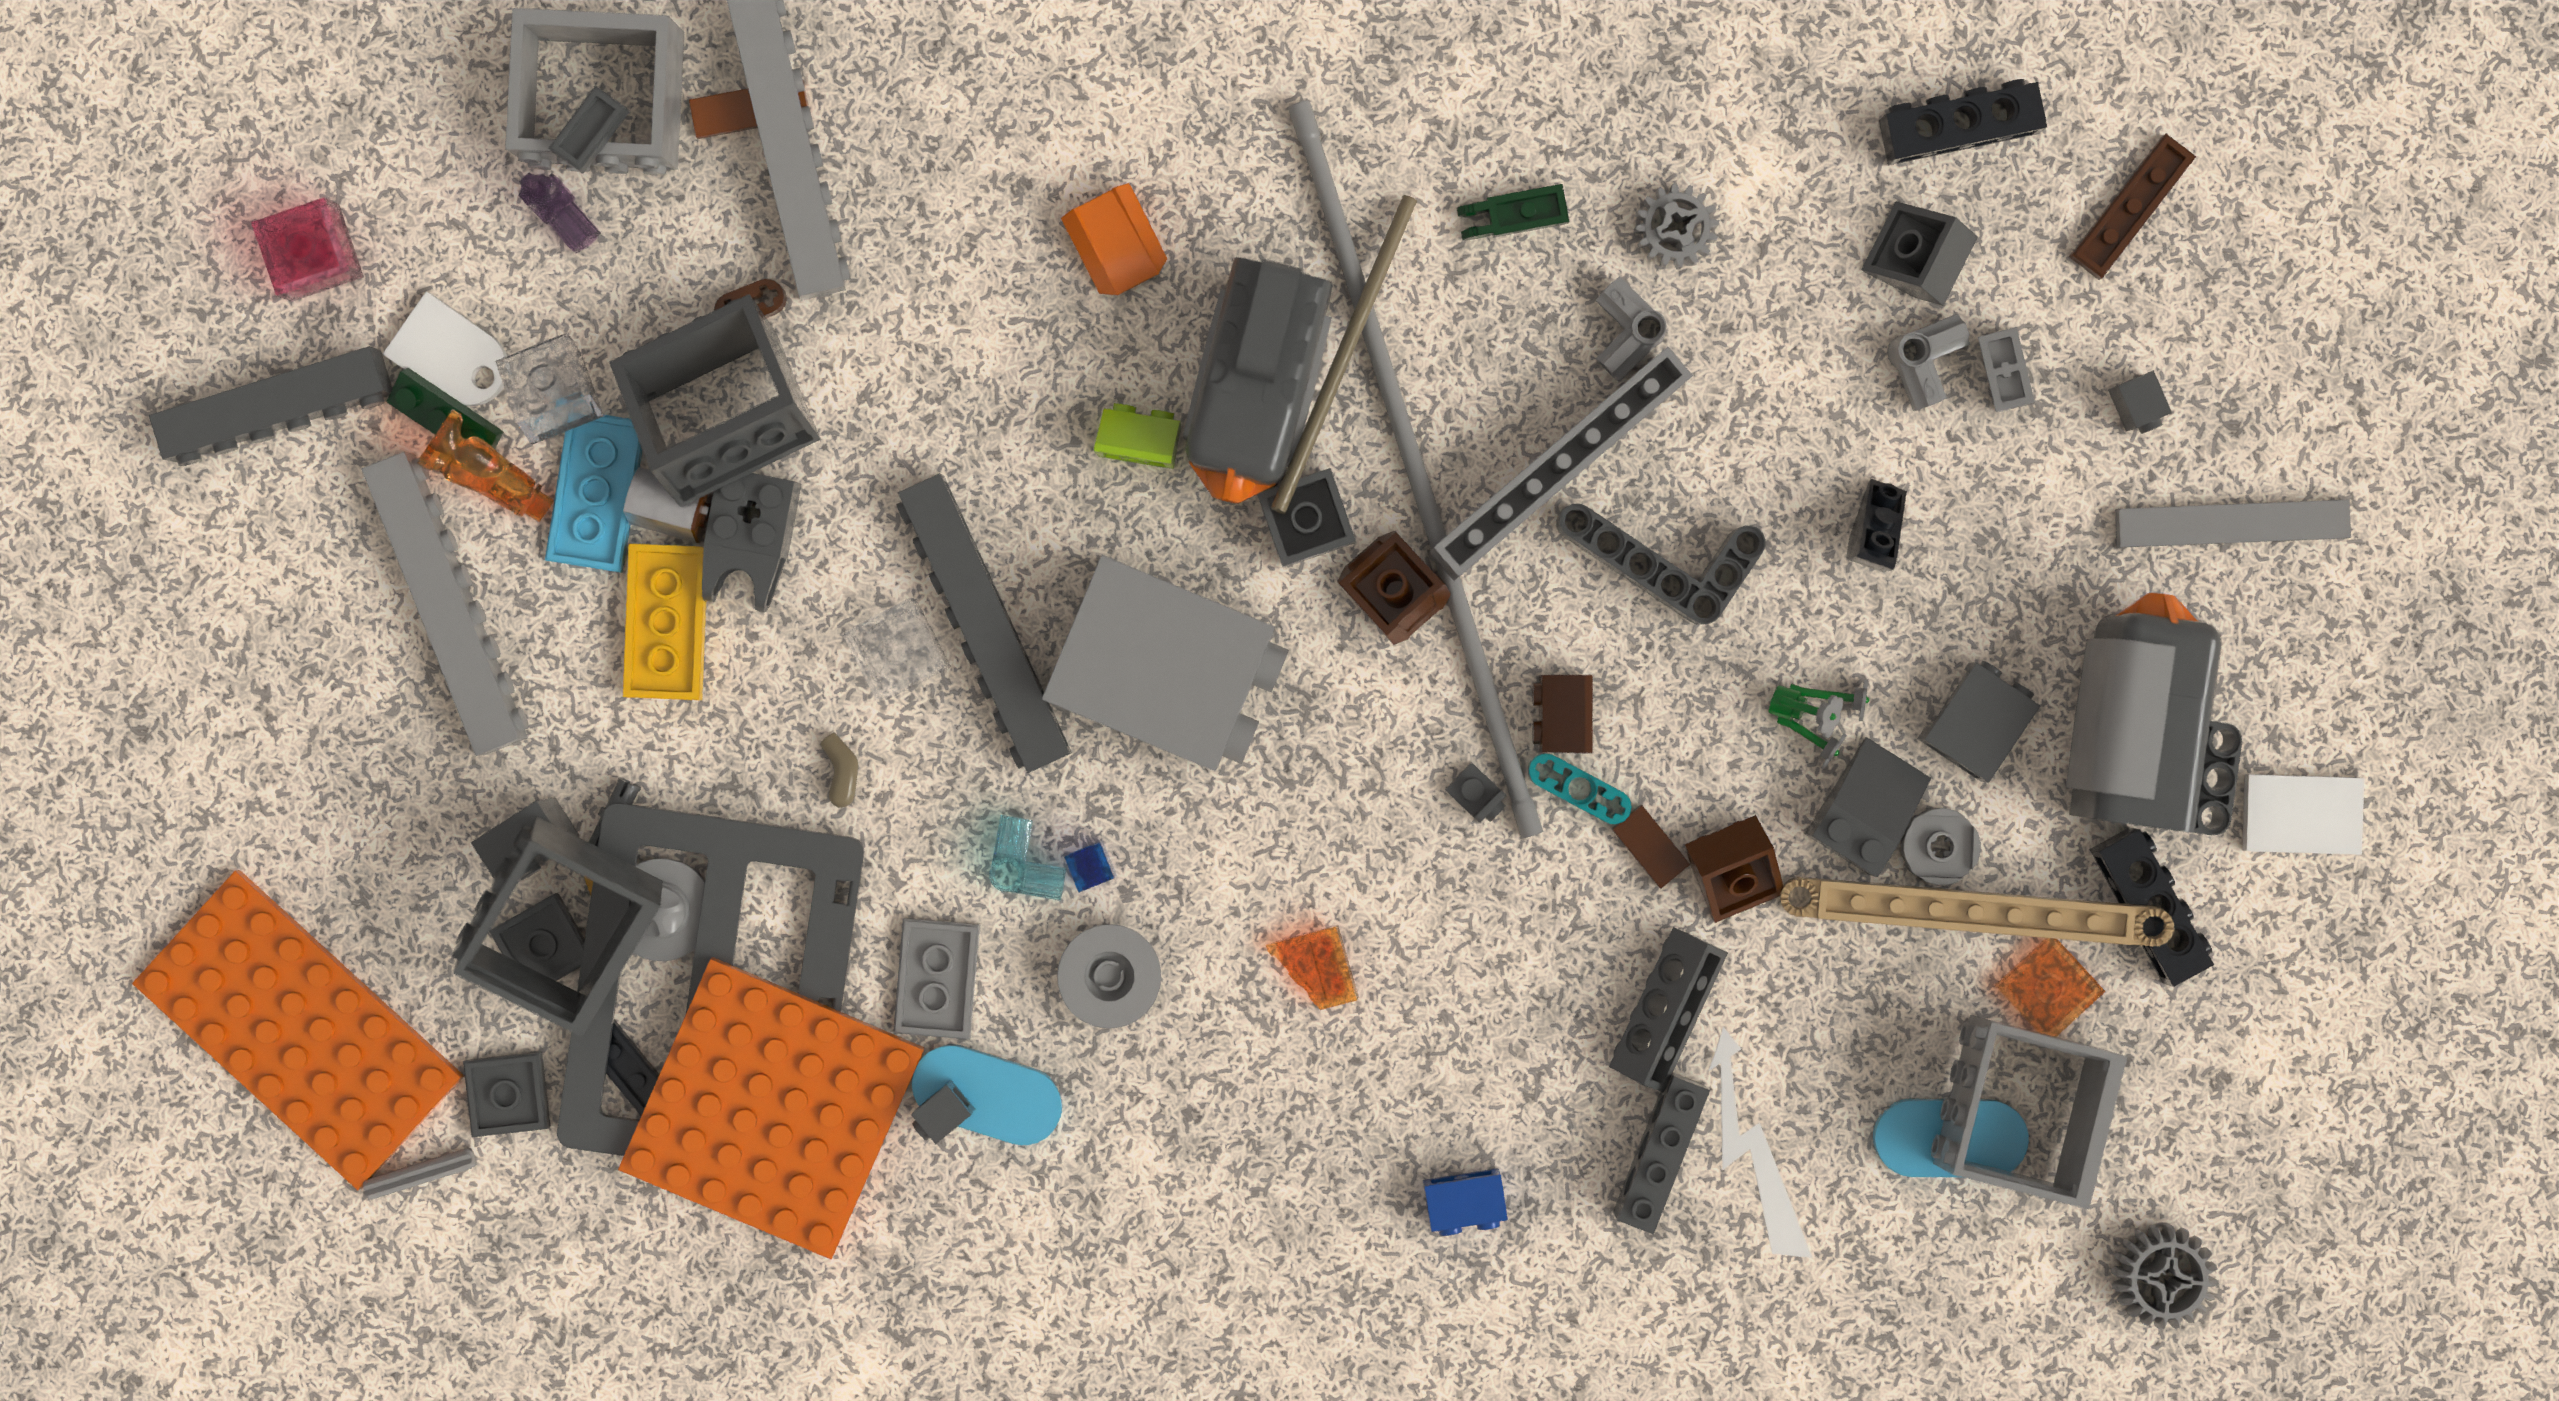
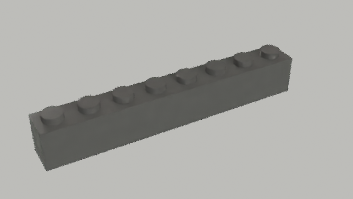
M939 473L898 492L902 501L896 504L898 511L906 525L909 523L913 524L918 537L913 538L915 548L922 560L928 557L934 572L929 573L930 580L937 594L939 595L944 592L950 607L945 608V612L954 630L959 627L961 628L966 639L965 642L961 643L967 660L970 664L976 662L982 676L977 678L978 684L985 698L989 699L992 697L998 708V711L993 713L1001 733L1009 732L1015 745L1009 748L1016 766L1018 769L1025 767L1027 773H1030L1071 754L1072 751L1049 702L1042 700L1044 695L1043 688L945 476Z

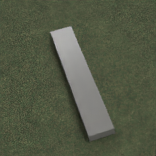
M2350 499L2115 510L2117 548L2351 538Z

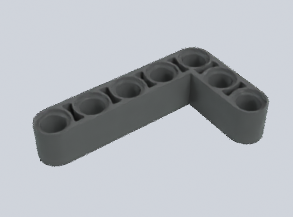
M1583 504L1566 506L1559 512L1556 519L1557 529L1564 538L1696 625L1710 624L1720 617L1762 555L1766 546L1764 534L1757 527L1742 526L1733 530L1697 581ZM1571 511L1579 512L1584 517L1585 525L1580 532H1572L1566 527L1565 517ZM1601 533H1610L1616 539V548L1611 554L1601 552L1597 546V539ZM1741 533L1749 534L1754 540V549L1750 554L1741 553L1737 548V538ZM1634 554H1641L1648 561V569L1643 575L1634 574L1629 567L1630 558ZM1720 565H1726L1732 570L1733 580L1728 586L1720 585L1715 579V571ZM1667 575L1676 577L1680 583V590L1674 597L1667 596L1661 588L1662 580ZM1698 597L1707 598L1712 605L1711 613L1706 618L1698 617L1693 610V604Z

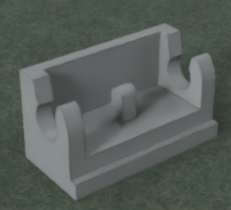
M2017 327L1979 336L1978 340L1995 411L2003 412L2034 404V396Z

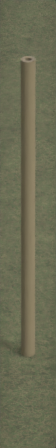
M1402 196L1273 501L1271 509L1278 513L1285 514L1412 215L1417 200L1411 196Z

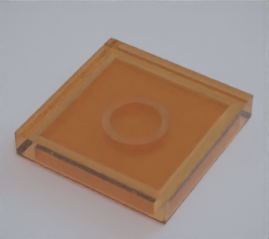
M2052 938L2044 939L1994 985L2036 1032L2057 1037L2106 992L2058 939Z

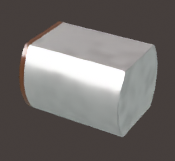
M638 467L630 484L623 512L631 525L700 543L707 528L713 495L711 492L680 507L650 470Z

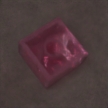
M325 197L251 222L275 295L293 302L364 277L340 205Z

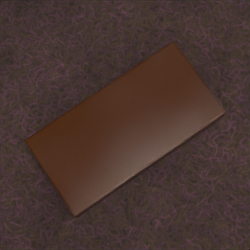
M1643 805L1633 810L1624 822L1616 824L1611 828L1660 889L1690 866V863Z

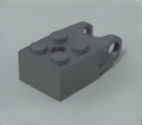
M751 473L713 492L703 550L702 596L705 602H715L727 576L732 572L743 570L751 577L754 584L755 610L763 613L767 612L773 600L786 559H788L802 484L791 480ZM756 503L755 508L760 510V517L752 518L751 523H749V517H746V510Z

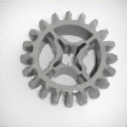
M2165 1224L2162 1231L2156 1225H2149L2148 1237L2140 1230L2135 1231V1238L2138 1242L2133 1244L2127 1239L2123 1240L2124 1247L2129 1249L2127 1254L2124 1255L2121 1252L2114 1253L2115 1258L2122 1262V1267L2115 1266L2110 1268L2112 1274L2121 1278L2112 1283V1288L2115 1291L2122 1292L2118 1296L2117 1301L2122 1306L2128 1305L2127 1313L2133 1318L2139 1316V1321L2146 1326L2154 1322L2158 1329H2164L2167 1322H2169L2173 1328L2180 1329L2181 1317L2188 1323H2194V1316L2192 1314L2194 1310L2202 1314L2206 1313V1308L2201 1304L2203 1299L2205 1298L2208 1301L2215 1300L2214 1295L2207 1291L2208 1287L2219 1285L2217 1279L2208 1276L2218 1269L2215 1263L2207 1261L2211 1257L2212 1252L2206 1247L2200 1248L2202 1240L2196 1235L2190 1237L2189 1231L2182 1227L2175 1232L2174 1226L2170 1224ZM2175 1248L2183 1250L2187 1255L2192 1273H2186L2178 1268ZM2155 1252V1257L2151 1263L2141 1265L2151 1253ZM2164 1270L2175 1275L2170 1276L2168 1280L2164 1279L2165 1283L2154 1278L2159 1277L2161 1273L2165 1274ZM2137 1280L2151 1284V1295L2155 1297L2154 1305L2148 1304L2143 1300L2138 1290ZM2188 1288L2178 1300L2174 1301L2175 1294L2179 1290Z

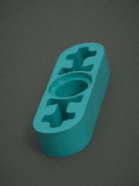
M1538 754L1532 758L1528 765V776L1535 785L1604 822L1619 824L1624 822L1631 813V801L1624 792L1552 754ZM1548 760H1551L1553 762L1551 769L1561 775L1564 773V768L1571 770V773L1564 778L1560 792L1554 789L1559 782L1553 778L1546 777L1544 781L1538 779L1540 772L1535 769L1538 763L1545 764ZM1578 777L1585 778L1590 784V793L1582 800L1572 798L1568 790L1570 782ZM1598 786L1605 789L1600 796L1608 800H1613L1616 796L1621 798L1619 801V805L1623 807L1621 814L1613 813L1611 817H1608L1606 815L1608 809L1597 802L1594 810L1588 807L1597 795Z

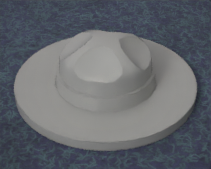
M656 858L637 864V868L662 880L663 886L661 906L633 953L653 961H670L689 954L696 947L705 880L689 865L673 859Z
M1113 924L1099 925L1077 935L1064 950L1058 966V987L1067 1008L1081 1021L1099 1028H1119L1137 1021L1152 1007L1160 990L1161 967L1155 950L1142 935L1125 926Z

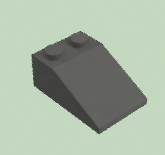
M1865 737L1804 834L1868 875L1878 878L1899 845L1931 777Z

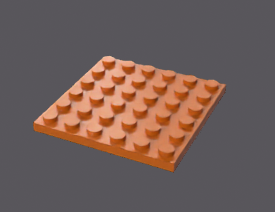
M712 957L618 1170L832 1260L925 1047Z

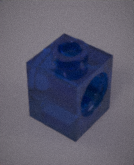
M1103 840L1064 856L1078 893L1112 880L1117 876Z

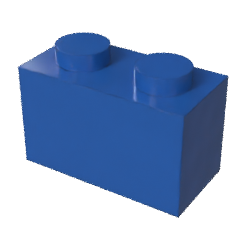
M1498 1168L1423 1180L1431 1232L1439 1231L1440 1236H1450L1461 1233L1462 1227L1477 1225L1478 1230H1488L1499 1227L1500 1221L1508 1220L1502 1179Z

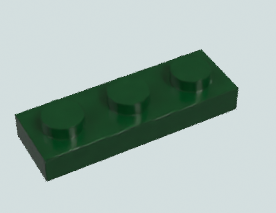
M410 368L400 371L386 401L481 466L489 462L504 432Z

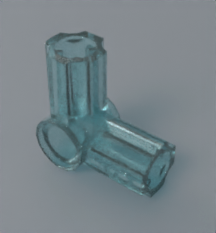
M1000 815L992 864L989 871V879L992 885L1002 892H1012L1061 901L1066 868L1026 861L1033 820ZM1004 863L1012 864L1018 871L1016 882L1009 886L1000 884L996 879V870Z

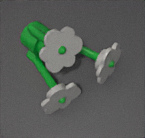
M1864 679L1863 688L1855 687L1854 694L1803 688L1795 684H1791L1790 688L1778 685L1770 702L1769 713L1778 716L1777 724L1789 727L1823 749L1820 756L1825 759V762L1821 769L1825 770L1833 756L1839 755L1838 749L1847 735L1843 733L1839 741L1831 737L1829 742L1794 721L1793 718L1800 720L1804 712L1815 715L1816 723L1819 724L1818 732L1823 737L1829 738L1835 726L1840 722V712L1843 707V701L1853 702L1852 710H1859V721H1863L1865 704L1869 702V697H1867L1868 679ZM1805 697L1828 699V702H1823L1818 708L1807 704L1808 699Z

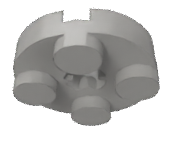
M1947 808L1928 809L1912 817L1901 839V854L1909 872L1921 880L1935 885H1950L1963 879L1962 877L1968 874L1970 869L1973 870L1980 857L1981 842L1975 827L1961 813ZM1944 835L1946 837L1944 842H1950V850L1943 851L1942 857H1936L1934 855L1936 851H1931V843L1936 842L1937 836Z

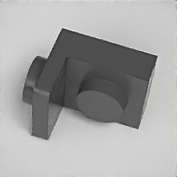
M1472 762L1445 789L1479 823L1485 818L1491 822L1506 806L1502 802L1506 794Z

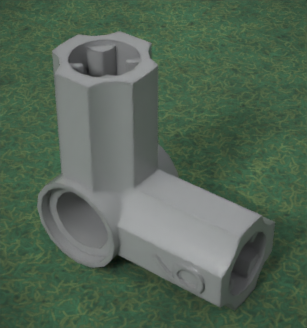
M1619 276L1596 299V302L1624 328L1614 341L1596 358L1601 366L1618 382L1654 347L1663 341L1667 328L1663 315L1652 309ZM1648 319L1655 321L1660 328L1659 334L1650 339L1642 337L1638 332V325Z
M1959 314L1952 315L1908 334L1897 336L1888 345V359L1898 370L1913 411L1947 399L1933 359L1970 345L1969 331ZM1906 341L1913 343L1916 348V356L1912 361L1908 360L1903 353Z

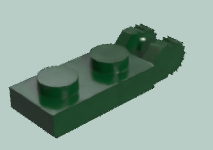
M1563 184L1488 197L1486 201L1467 204L1457 208L1458 217L1468 218L1488 212L1490 225L1469 227L1461 231L1463 241L1491 235L1495 238L1565 225L1570 222Z

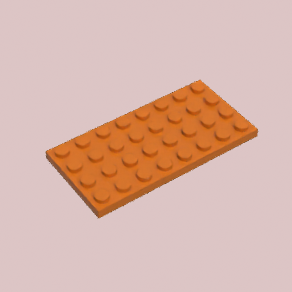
M236 870L132 983L357 1190L363 1188V1182L374 1176L464 1077L455 1066L241 870Z

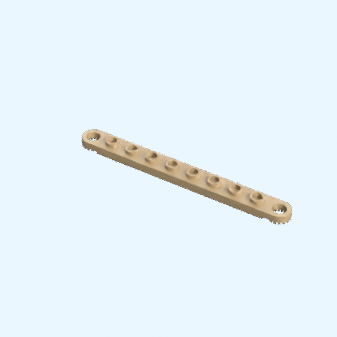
M1807 877L1789 879L1783 885L1784 888H1782L1780 893L1781 904L1790 915L1826 920L2151 947L2168 943L2167 941L2172 938L2175 930L2171 916L2164 909L2147 905ZM1801 886L1809 890L1811 899L1807 905L1795 907L1789 902V893L1795 887ZM2150 916L2160 917L2164 922L2163 931L2154 937L2145 935L2142 929L2143 922Z

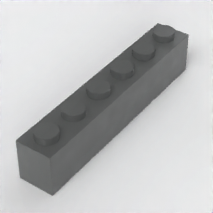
M368 346L149 415V419L162 460L178 462V466H186L200 462L202 460L201 454L214 451L216 455L233 452L238 449L237 443L251 439L252 443L271 440L275 438V431L287 428L289 432L309 428L312 426L310 420L324 416L325 420H334L348 415V408L361 405L362 409H368L385 403L383 397L389 396L393 387L381 350Z

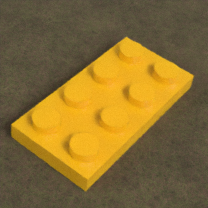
M629 544L623 697L702 700L706 602L702 596L704 547Z

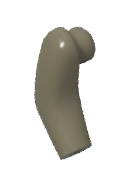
M834 732L822 740L820 746L829 757L834 769L829 799L834 806L843 808L850 805L855 798L858 760L855 754Z

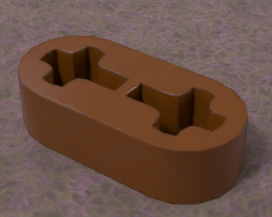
M762 279L724 294L715 303L714 311L726 306L732 300L740 299L748 294L751 295L753 300H757L764 296L763 289L768 288L770 291L778 293V296L773 298L774 305L769 307L764 302L757 304L765 317L768 318L783 310L786 305L787 296L780 284L771 279Z

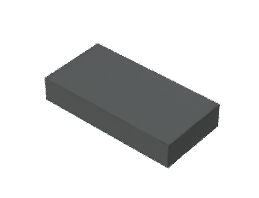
M595 86L548 149L584 174L630 111Z

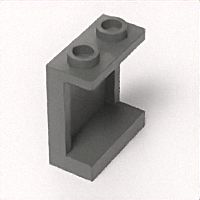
M1982 661L1981 664H1967L1964 669L1967 673L1930 727L1925 726L1917 739L1980 782L1989 783L2041 705L2032 700L2034 693L2017 682H2014L2012 686L2000 679L2002 672L1986 661Z

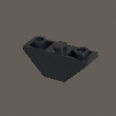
M1870 479L1849 537L1847 560L1881 572L1894 570L1897 564L1907 491L1889 483Z

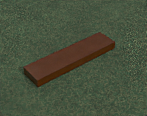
M2167 133L2162 135L2069 257L2098 280L2102 279L2196 156Z

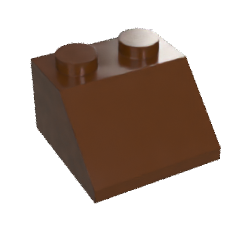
M1539 675V683H1533L1532 686L1533 706H1539V721H1533L1532 723L1533 744H1539V752L1593 753V675Z
M1756 815L1742 821H1737L1726 828L1701 836L1685 844L1691 868L1714 923L1781 896L1780 893L1784 886L1775 850Z

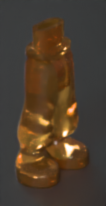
M452 409L416 464L427 470L440 471L446 480L489 498L503 508L514 512L515 515L522 517L525 513L540 522L553 504L554 499L540 491L542 485L539 483L534 488L536 482L531 476L503 457L487 442L477 436L467 439L461 436L463 417L461 413Z

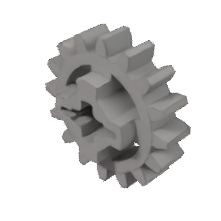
M1677 183L1672 184L1669 194H1666L1662 187L1658 188L1655 191L1656 201L1648 196L1643 201L1648 211L1638 210L1635 217L1642 220L1643 224L1637 225L1634 228V233L1644 235V238L1637 245L1639 248L1648 246L1651 249L1647 256L1648 260L1653 259L1656 255L1661 257L1660 267L1664 268L1672 260L1676 270L1681 269L1684 259H1687L1693 266L1698 262L1697 252L1705 257L1710 252L1705 243H1715L1718 236L1711 233L1710 229L1716 228L1719 225V220L1710 219L1709 217L1716 207L1715 205L1707 207L1703 205V201L1706 198L1705 193L1700 194L1697 198L1692 196L1693 186L1691 185L1686 188L1684 193L1679 192ZM1676 202L1685 203L1693 209L1689 211L1680 208ZM1659 209L1661 222L1658 227L1652 230V218L1655 211ZM1672 218L1676 223L1681 221L1684 223L1690 220L1681 230V235L1677 230L1672 232L1669 230L1663 233L1672 223ZM1701 223V235L1695 245L1692 232L1694 227ZM1665 242L1674 245L1677 251L1668 250L1660 244Z

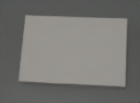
M903 918L893 1033L971 1039L980 924Z

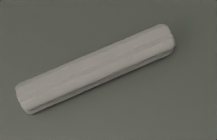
M471 1148L461 1149L372 1177L363 1182V1190L367 1199L373 1200L472 1169L476 1166V1157Z

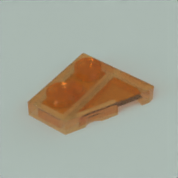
M1338 925L1266 945L1267 951L1271 956L1274 955L1289 971L1288 975L1297 985L1302 986L1307 991L1308 997L1320 1010L1359 999Z

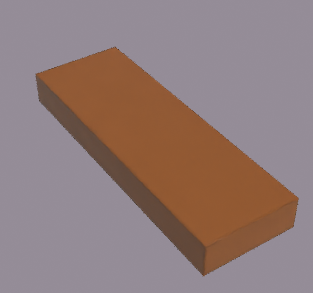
M748 88L689 99L697 139L758 128ZM806 90L798 92L801 107L808 106Z

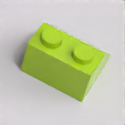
M1114 403L1113 410L1103 409L1094 445V452L1098 457L1174 469L1181 430V422L1173 420L1174 413L1152 410L1151 416L1136 414L1137 407Z

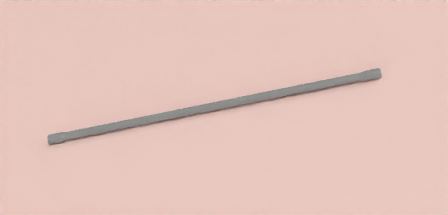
M1310 100L1301 101L1289 106L1288 110L1297 138L1302 144L1355 310L1366 281L1321 144L1320 131ZM1373 306L1363 328L1362 335L1429 545L1432 549L1447 535ZM1435 560L1440 579L1451 593L1448 604L1512 801L1511 806L1521 839L1543 832L1541 822L1523 776L1461 578L1458 577L1453 581Z

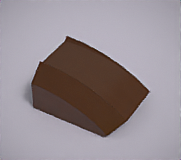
M1396 531L1382 535L1373 541L1344 567L1337 581L1393 645L1408 640L1416 630L1439 610L1444 608L1451 595L1441 579Z

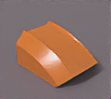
M1130 183L1114 187L1112 190L1081 206L1073 208L1061 217L1099 294L1119 295L1158 275L1167 260Z

